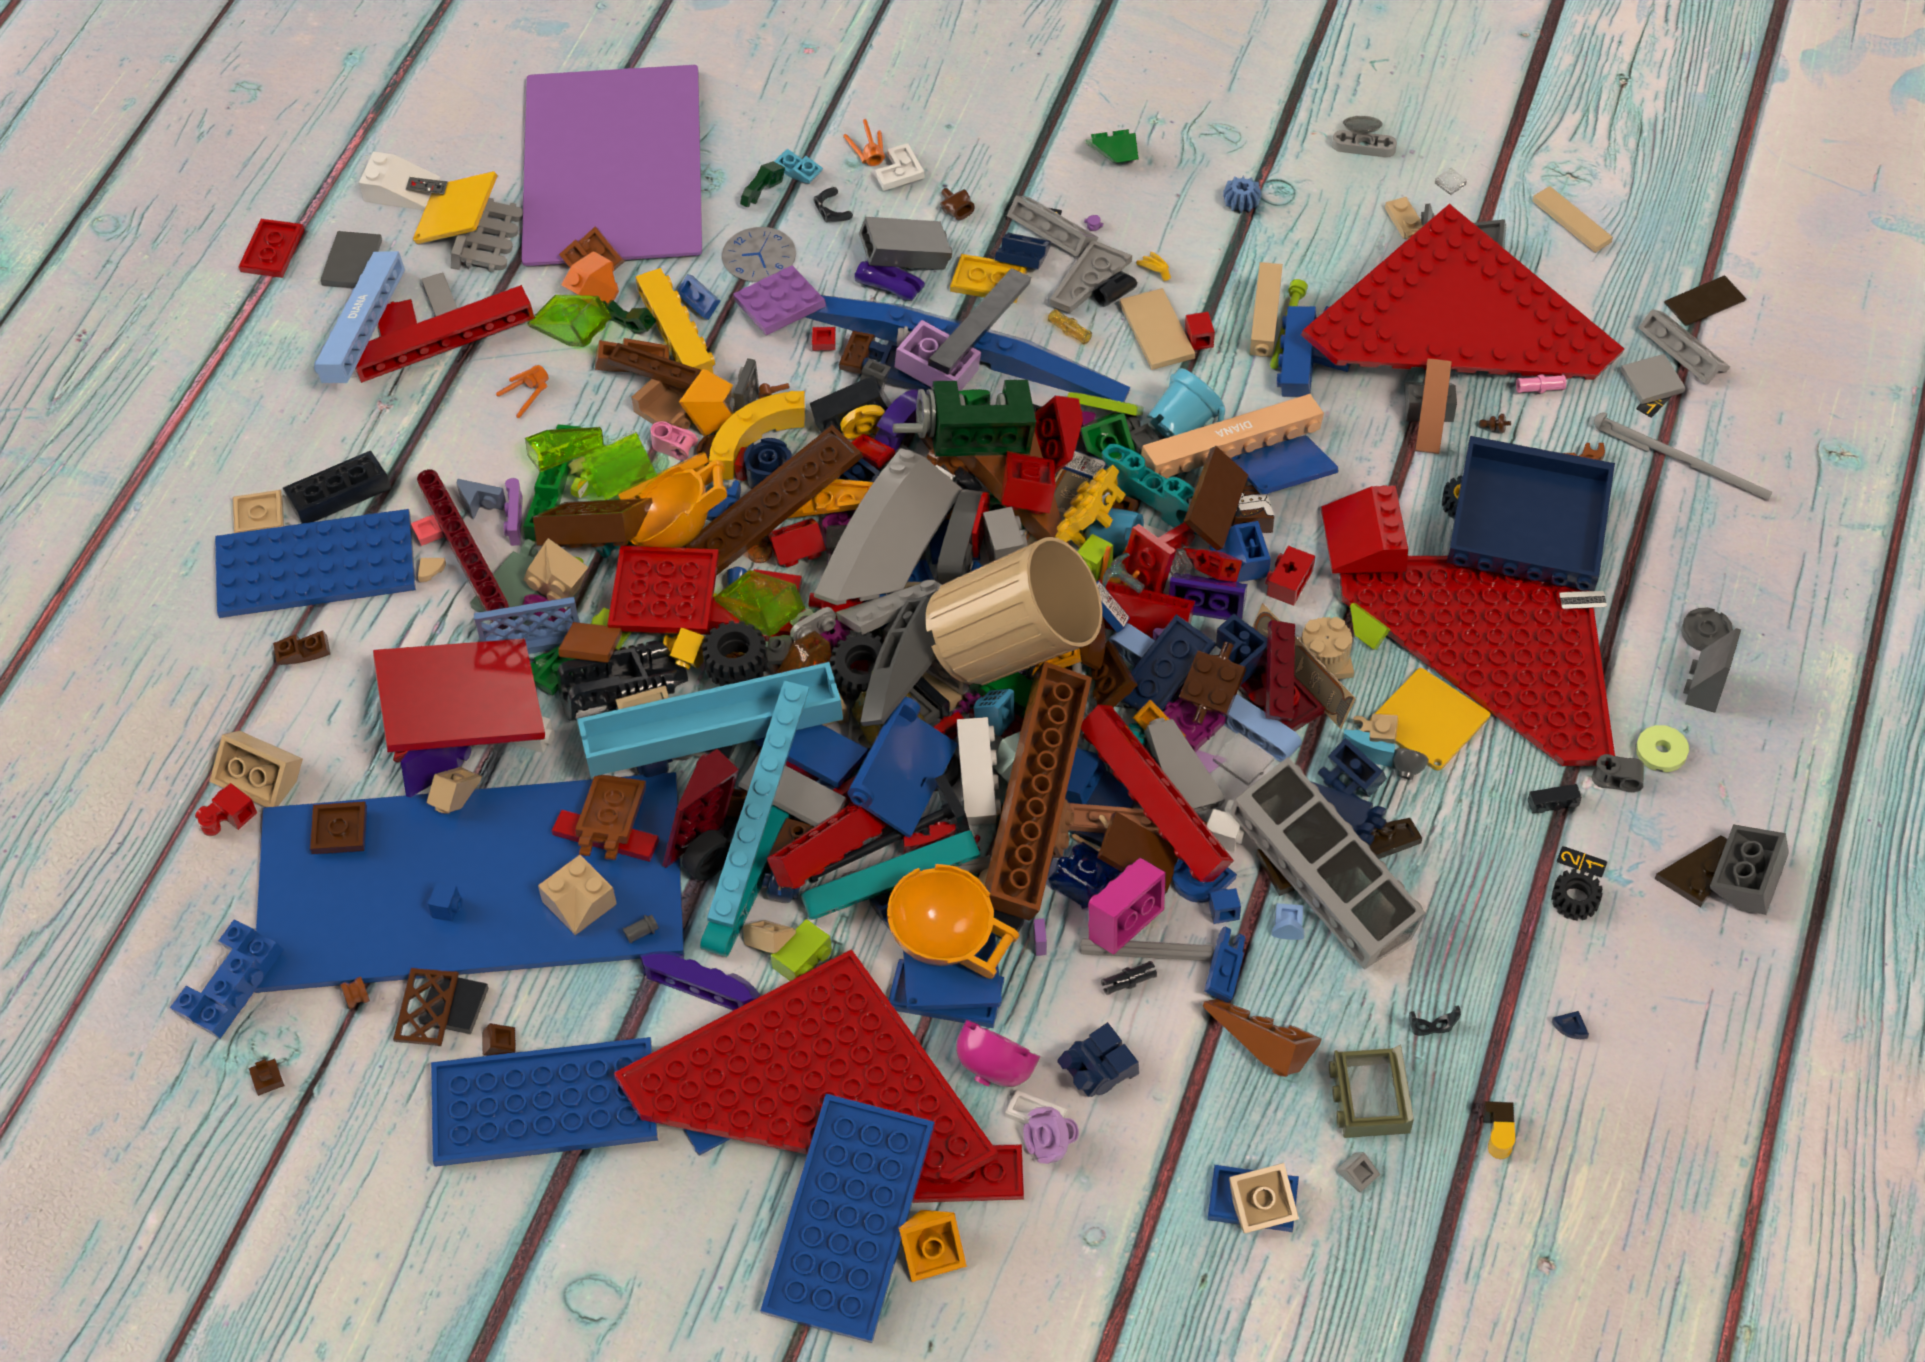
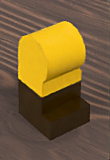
M1485 1101L1482 1111V1122L1490 1123L1491 1127L1488 1151L1496 1159H1506L1512 1153L1515 1143L1514 1103Z

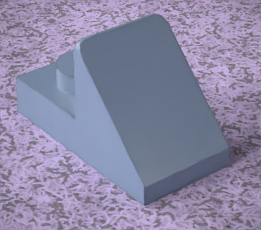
M457 479L456 484L460 498L472 519L475 518L480 506H485L489 509H504L506 499L503 488Z

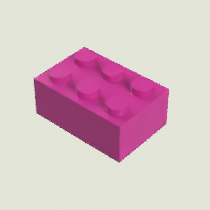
M1139 858L1135 863L1127 866L1124 872L1115 880H1111L1107 887L1098 895H1094L1088 904L1089 940L1114 955L1164 910L1165 872Z

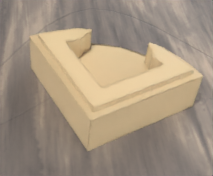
M421 558L418 572L419 582L429 581L431 577L439 572L441 573L446 566L445 558Z

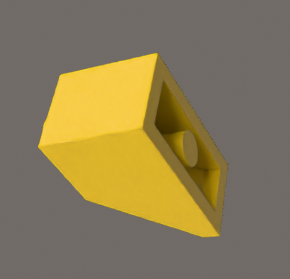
M681 628L670 654L676 660L675 664L688 670L690 666L698 669L704 662L702 645L705 643V636Z

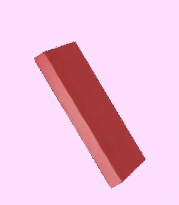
M1022 1144L993 1145L998 1152V1158L952 1184L920 1178L913 1203L1024 1200Z

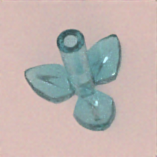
M1124 553L1115 558L1111 563V567L1105 571L1102 580L1104 588H1106L1109 579L1113 577L1119 578L1138 593L1144 589L1145 585L1127 573L1122 563L1126 557L1130 556L1129 553Z

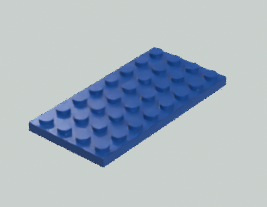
M409 509L215 536L217 614L219 618L416 590L411 514Z
M651 1037L431 1062L434 1166L658 1141L657 1123L641 1120L614 1076V1072L652 1053Z
M829 1094L825 1095L760 1309L761 1314L873 1343L902 1242L899 1227L908 1221L934 1130V1121Z

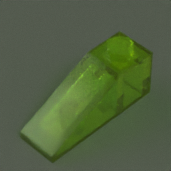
M600 427L544 430L525 438L527 456L539 472L604 448L603 433Z

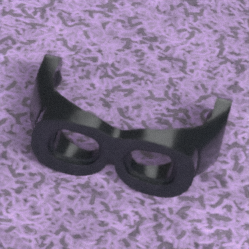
M836 187L828 188L819 195L814 196V204L825 222L846 221L853 217L851 211L835 212L827 207H823L825 199L838 194Z
M1459 1005L1454 1006L1451 1013L1436 1018L1432 1023L1416 1018L1415 1012L1410 1011L1409 1022L1413 1034L1424 1036L1451 1031L1460 1019ZM1438 1023H1446V1024H1447V1026H1445V1027H1441V1028L1436 1027V1025H1437ZM1426 1025L1429 1029H1420L1419 1026Z

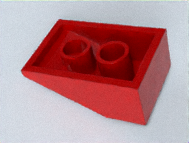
M1055 395L1035 412V434L1043 458L1054 460L1055 474L1073 459L1083 422L1079 398Z
M1007 451L1001 495L1002 505H1005L1007 508L1012 507L1013 510L1027 509L1034 514H1050L1056 488L1054 460Z

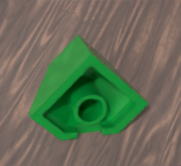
M1114 412L1094 419L1081 427L1080 432L1086 451L1102 460V451L1109 444H1118L1136 452L1124 413ZM1111 452L1109 454L1110 457L1116 460L1122 457L1118 452Z

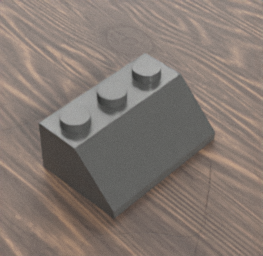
M1733 824L1710 884L1711 890L1739 910L1767 915L1789 854L1786 833Z

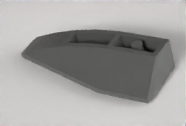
M930 597L907 599L890 628L871 674L861 717V724L863 726L884 724L937 658L931 647L936 644L932 631L927 632L926 609Z

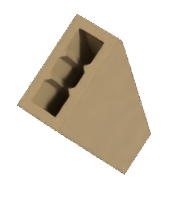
M1259 263L1250 355L1273 356L1283 264Z

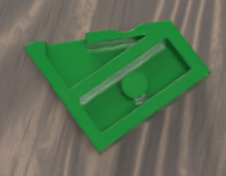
M560 646L552 649L549 653L534 657V662L530 663L535 686L552 696L558 690V667L563 662L574 660V658L559 656Z

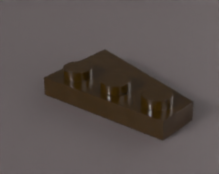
M1720 835L1656 873L1655 880L1701 908L1713 892L1710 884L1728 839Z

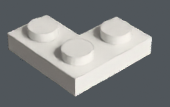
M908 143L888 149V157L893 165L875 170V176L883 191L925 178L924 170Z

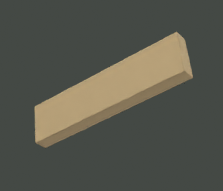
M1551 186L1533 196V202L1595 253L1612 243L1613 237Z

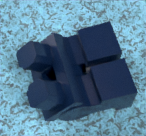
M1108 1022L1089 1034V1038L1086 1040L1075 1041L1069 1050L1064 1051L1057 1060L1061 1068L1067 1069L1072 1075L1073 1083L1077 1089H1082L1088 1097H1093L1095 1094H1105L1129 1077L1131 1079L1139 1074L1138 1060L1125 1044L1122 1045L1121 1038Z

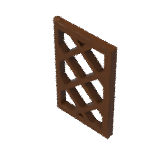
M411 968L393 1038L394 1042L442 1046L459 975L457 971ZM416 976H425L428 979V982L415 989L413 987ZM443 978L451 979L449 989L443 992L437 982ZM433 986L439 995L426 1003L420 993ZM416 997L422 1006L409 1014L407 1012L409 1002ZM444 999L446 1002L444 1012L437 1017L431 1007ZM427 1011L433 1020L420 1028L414 1021V1018ZM410 1022L416 1031L409 1036L401 1035L403 1026ZM438 1025L440 1027L438 1037L428 1038L425 1032Z

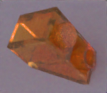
M816 631L795 641L777 674L822 663H830V657L832 656L830 642Z

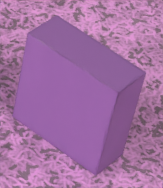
M1044 918L1034 919L1036 956L1047 955Z

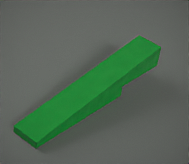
M558 424L536 480L534 486L535 495L523 525L525 540L530 539L536 542L533 517L559 505L570 470L568 464L573 461L580 437V426Z

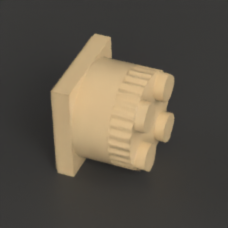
M1322 617L1309 620L1303 629L1302 637L1297 638L1337 679L1354 678V669L1350 657L1353 637L1350 629L1345 625V621L1339 617Z

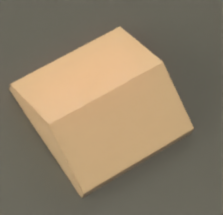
M1284 1163L1229 1177L1233 1205L1244 1234L1299 1219Z

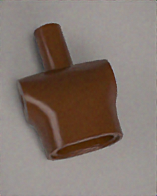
M948 188L942 190L941 194L946 199L940 202V205L945 214L952 215L957 220H962L973 213L975 206L965 189L955 194Z

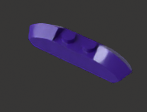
M657 951L639 955L647 979L734 1011L761 996L757 989L743 977L734 973L726 975L717 968L709 969L692 959L685 960L683 954Z

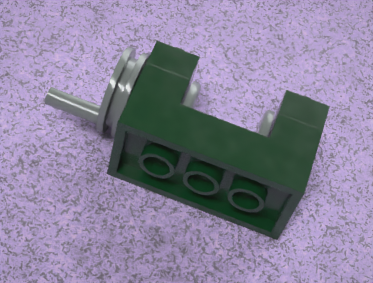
M1004 380L1002 393H999L996 398V405H965L964 396L959 394L957 381H933L932 389H928L926 394L923 389L918 391L916 403L917 423L893 424V433H918L920 438H924L927 433L928 438H932L935 457L1006 455L1007 451L1030 455L1036 419L1028 380Z

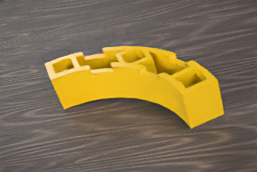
M789 391L763 397L742 407L726 420L712 442L709 463L714 460H720L724 463L723 480L734 479V463L741 447H748L753 442L761 439L762 434L776 429L777 432L790 428L804 427L805 391Z

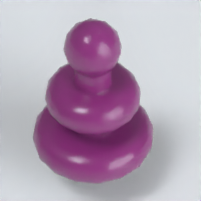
M966 692L964 694L966 702L960 700V707L953 710L952 715L957 711L960 714L963 712L969 714L970 707L973 708L981 696L978 693L973 696L971 693Z

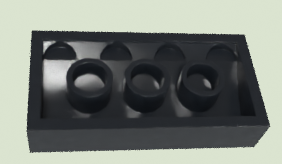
M371 450L283 487V491L301 524L315 522L392 489L387 473Z

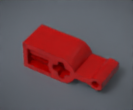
M1191 548L1181 549L1180 555L1184 558L1194 559V567L1198 571L1218 580L1237 582L1242 560L1219 551Z

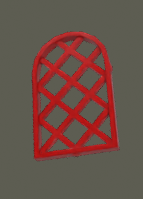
M983 492L981 495L971 533L973 557L975 558L979 557L984 537L983 513L988 512L990 508V495L988 492Z

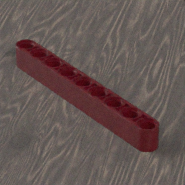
M432 469L423 470L417 476V482L423 498L437 520L445 539L484 611L509 608L503 592L438 473ZM501 624L498 628L504 630L509 626Z

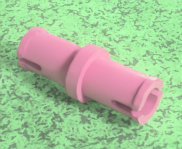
M1537 375L1534 378H1518L1516 380V389L1518 393L1533 391L1545 393L1548 390L1566 389V378L1564 375L1549 377Z

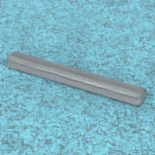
M1086 938L1081 940L1080 947L1081 954L1199 961H1212L1214 954L1212 945L1129 941L1113 955Z

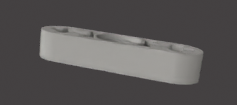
M1346 130L1335 132L1332 140V147L1338 152L1378 157L1393 156L1397 146L1396 139L1389 135ZM1364 141L1368 142L1370 145L1362 146L1359 143Z

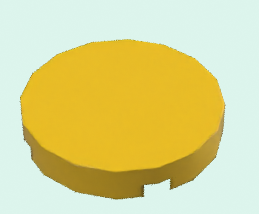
M865 405L854 409L842 419L840 424L842 433L849 440H853L863 433L865 435L871 433L876 435L880 429L877 424L885 410L877 405Z

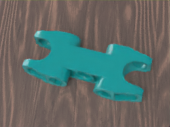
M1109 444L1102 451L1103 461L1109 465L1107 468L1114 465L1119 470L1117 486L1126 494L1125 496L1135 500L1140 499L1160 511L1162 520L1173 528L1184 523L1190 505L1189 499H1192L1195 489L1190 484L1177 477L1166 479L1146 467L1145 459L1141 455L1121 445ZM1111 452H1118L1122 457L1116 460L1110 457L1109 454Z

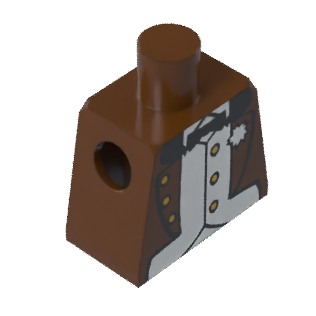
M1252 485L1244 487L1231 526L1258 521L1262 533H1273L1274 514L1268 494H1260Z

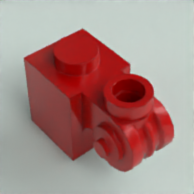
M230 783L216 794L209 806L200 807L195 814V818L198 819L201 830L205 835L214 836L221 831L220 822L228 821L239 830L257 814L252 799Z

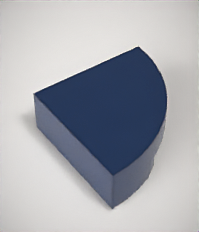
M1579 1011L1553 1017L1552 1023L1561 1034L1572 1039H1588L1589 1033Z

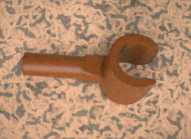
M767 383L761 384L758 393L759 399L772 395V393L789 389V383L771 387Z
M934 449L929 451L927 460L933 465L941 467L944 464V458L941 456L935 457Z

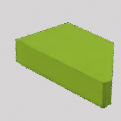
M1352 603L1350 609L1355 636L1372 649L1377 650L1389 633L1390 628L1356 603Z

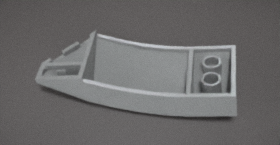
M900 448L874 481L853 514L814 592V597L839 605L846 604L847 599L859 598L860 601L879 598V594L903 590L932 537L955 506L962 488L924 456L916 454L911 450Z

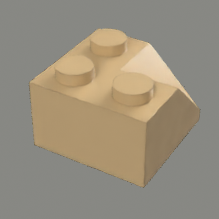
M548 538L527 569L524 581L531 589L545 595L549 601L573 597L580 589L589 567Z
M578 855L538 885L542 902L574 935L578 934L617 904L613 887L581 855Z

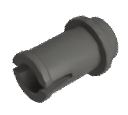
M652 914L649 916L644 915V919L623 928L630 944L649 933L655 934V930L659 929Z

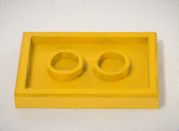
M961 254L950 285V292L985 298L1011 268L1026 275L1027 267L995 261V259Z

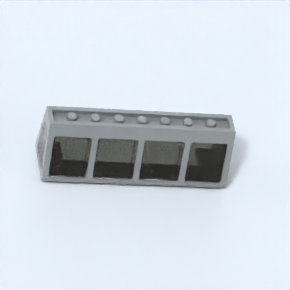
M1289 757L1284 759L1234 800L1230 810L1233 818L1364 970L1412 940L1426 914L1421 904L1411 897L1405 890L1404 885L1389 872L1386 864L1374 855L1369 845L1360 839L1352 826L1338 814L1334 805L1323 797L1318 787L1308 780L1303 774L1302 769L1297 764H1294Z

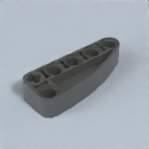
M962 489L958 496L938 560L937 577L938 583L942 585L970 572L973 560L971 533L982 491Z

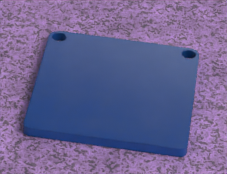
M1306 435L1282 441L1272 446H1265L1231 458L1249 475L1247 480L1260 494H1268L1339 472L1338 466Z
M994 933L990 934L985 945L974 956L985 962L988 961L996 948ZM903 950L906 1004L908 1009L932 1010L1001 1006L1002 998L998 965L995 968L997 973L993 979H989L960 963L949 966L927 965L915 960Z

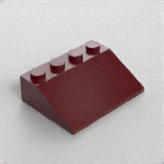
M718 749L710 754L702 755L696 763L694 772L677 806L662 864L665 868L681 858L690 843L700 834L713 829L718 831L724 825L739 769Z

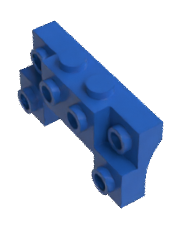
M235 919L218 940L231 952L203 991L200 993L185 986L170 1007L177 1015L196 1024L221 1039L241 1009L246 1005L258 985L261 984L263 978L284 950L275 941L258 934L253 928Z

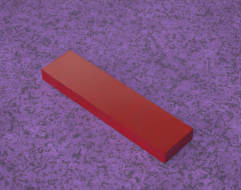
M561 810L553 826L552 834L579 842L580 837H576L575 829L580 814ZM632 829L628 843H619L618 853L650 862L659 843V836ZM593 842L594 847L604 849L605 844Z

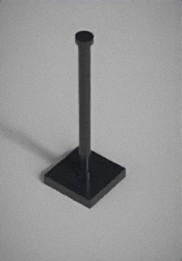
M945 774L936 777L935 781L942 803L941 809L921 818L913 833L944 819H947V821L951 820L952 824L956 825L958 834L970 831L966 813ZM895 830L844 854L842 860L830 863L824 867V872L811 876L815 883L819 881V877L907 836Z

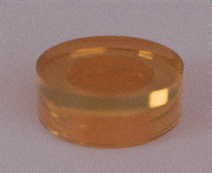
M761 539L748 550L749 559L755 563H764L772 556L771 544L765 539Z

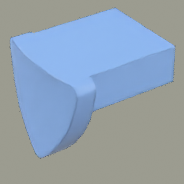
M1276 904L1275 926L1272 929L1273 937L1289 940L1304 938L1305 932L1302 927L1303 905Z

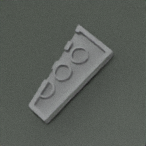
M926 580L921 584L836 612L837 617L841 623L856 632H862V635L895 620L907 599L926 596L931 598L940 589L942 584L934 580Z

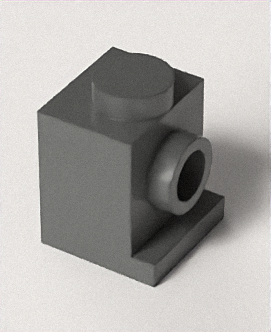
M869 359L862 369L860 381L874 375L884 390L891 367Z

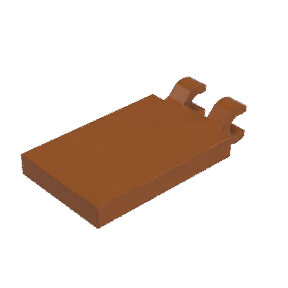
M610 775L594 776L575 829L576 837H580L578 846H581L579 855L590 856L593 842L605 844L604 850H607L605 859L616 860L619 843H628L646 790V781Z

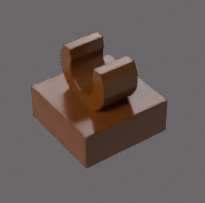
M275 1058L266 1061V1059L255 1063L256 1066L248 1068L258 1096L285 1086Z

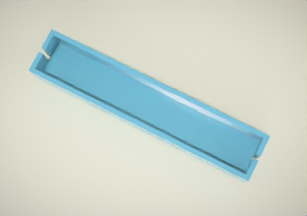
M822 663L579 718L577 721L590 777L766 737L784 680L809 687V693L797 730L843 720L841 699L830 663Z

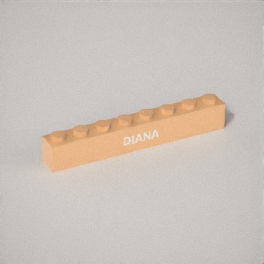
M1307 394L1143 445L1141 456L1145 459L1146 467L1167 479L1170 476L1189 472L1192 469L1204 466L1209 450L1214 446H1217L1229 458L1265 446H1272L1287 439H1294L1303 434L1313 433L1321 428L1324 412L1312 395Z

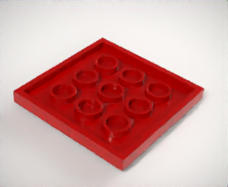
M620 546L607 624L608 628H621L622 631L674 634H679L680 629L684 628L700 635H708L719 560L718 549Z

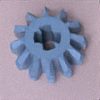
M1244 175L1240 179L1234 176L1232 181H1227L1225 190H1223L1226 206L1231 207L1232 211L1240 210L1241 213L1243 210L1250 212L1252 208H1257L1261 199L1259 182H1254L1252 177L1245 179Z

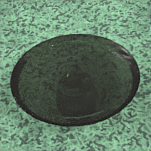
M1352 116L1343 121L1344 126L1348 130L1358 133L1375 132L1383 125L1379 119L1370 116Z

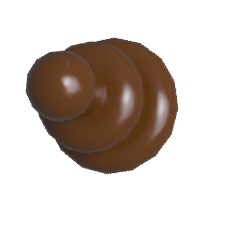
M1501 413L1498 416V420L1495 416H1491L1489 421L1485 419L1480 420L1479 426L1481 428L1490 427L1491 431H1495L1498 427V431L1504 433L1506 426H1511V421H1506L1505 414Z

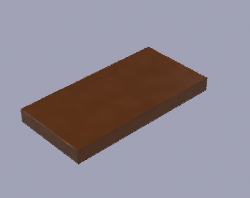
M1214 446L1209 450L1184 523L1218 551L1224 547L1249 475L1222 450Z

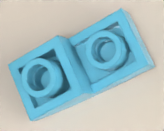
M786 149L774 161L785 167V175L808 184L823 171L820 165L807 156L801 159L789 149Z
M1344 729L1343 740L1345 738L1348 739L1375 764L1392 767L1395 744L1383 741H1369L1370 732Z

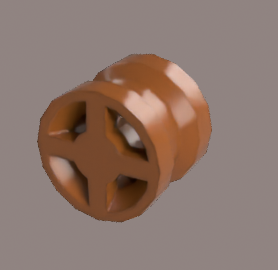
M361 976L357 977L354 982L340 984L349 1009L354 1008L357 1003L370 1002Z

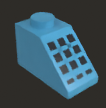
M1011 689L990 690L983 698L980 697L976 701L973 708L975 718L988 717L989 726H994V734L999 737L1015 720L1014 691Z

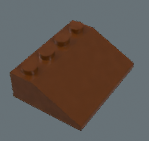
M652 498L561 503L533 517L537 546H543L548 538L560 547L561 545L568 544L569 548L582 547L583 544L591 543V547H600L612 542L613 546L627 545L629 540L637 536L653 503Z

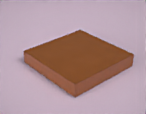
M573 622L559 647V656L607 663L622 636V629Z

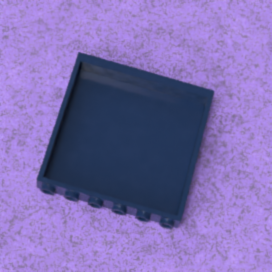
M1470 436L1446 563L1501 573L1507 576L1526 578L1532 581L1552 583L1558 586L1577 588L1583 591H1595L1600 575L1615 463Z

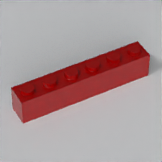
M852 802L769 856L767 860L778 886L796 889L803 886L805 880L809 877L824 872V867L830 863L842 860L844 854L848 851L856 850L863 846V841L880 835L882 829L889 825L863 807Z

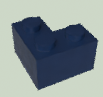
M1235 614L1217 628L1216 646L1222 649L1224 642L1234 645L1228 659L1233 663L1246 667L1241 686L1267 663V638Z

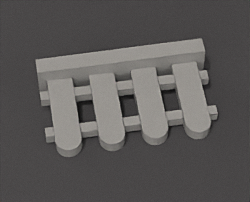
M489 198L476 229L477 231L457 235L451 251V268L460 270L462 262H465L466 266L472 267V264L488 267L491 272H494L495 269L504 270L507 267V259L501 256L500 253L508 254L512 251V242L505 238L517 236L518 226L511 223V220L521 221L523 219V210L516 207V203L507 205L494 202L493 198ZM489 216H494V217H498V218H503V219H505V220H504V221H501V220L492 219V218H488V217H489ZM483 232L497 234L499 237L486 235ZM478 248L486 249V250L494 251V253L492 254V253H488V252H484V251H479V250H477V249H478Z

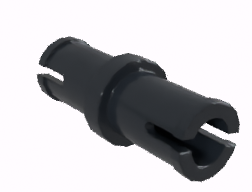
M1148 961L1131 969L1129 967L1123 968L1122 972L1101 979V985L1105 986L1113 983L1112 986L1103 989L1106 995H1110L1127 987L1129 989L1135 988L1136 984L1157 977V971L1153 970L1145 973L1146 970L1155 967L1152 961Z

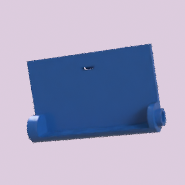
M905 697L885 721L848 790V796L855 805L863 807L910 838L937 787L935 778L943 775L958 743L917 717L920 712L919 704L912 698Z

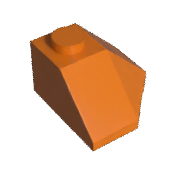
M594 251L574 263L561 284L597 306L602 301H606L608 304L610 300H615L619 293L618 284L615 282L613 271H615L613 262Z

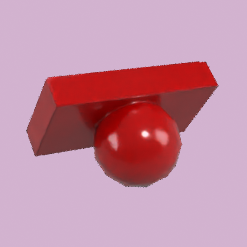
M864 433L851 442L861 451L862 459L877 470H880L885 463L895 456L893 448Z

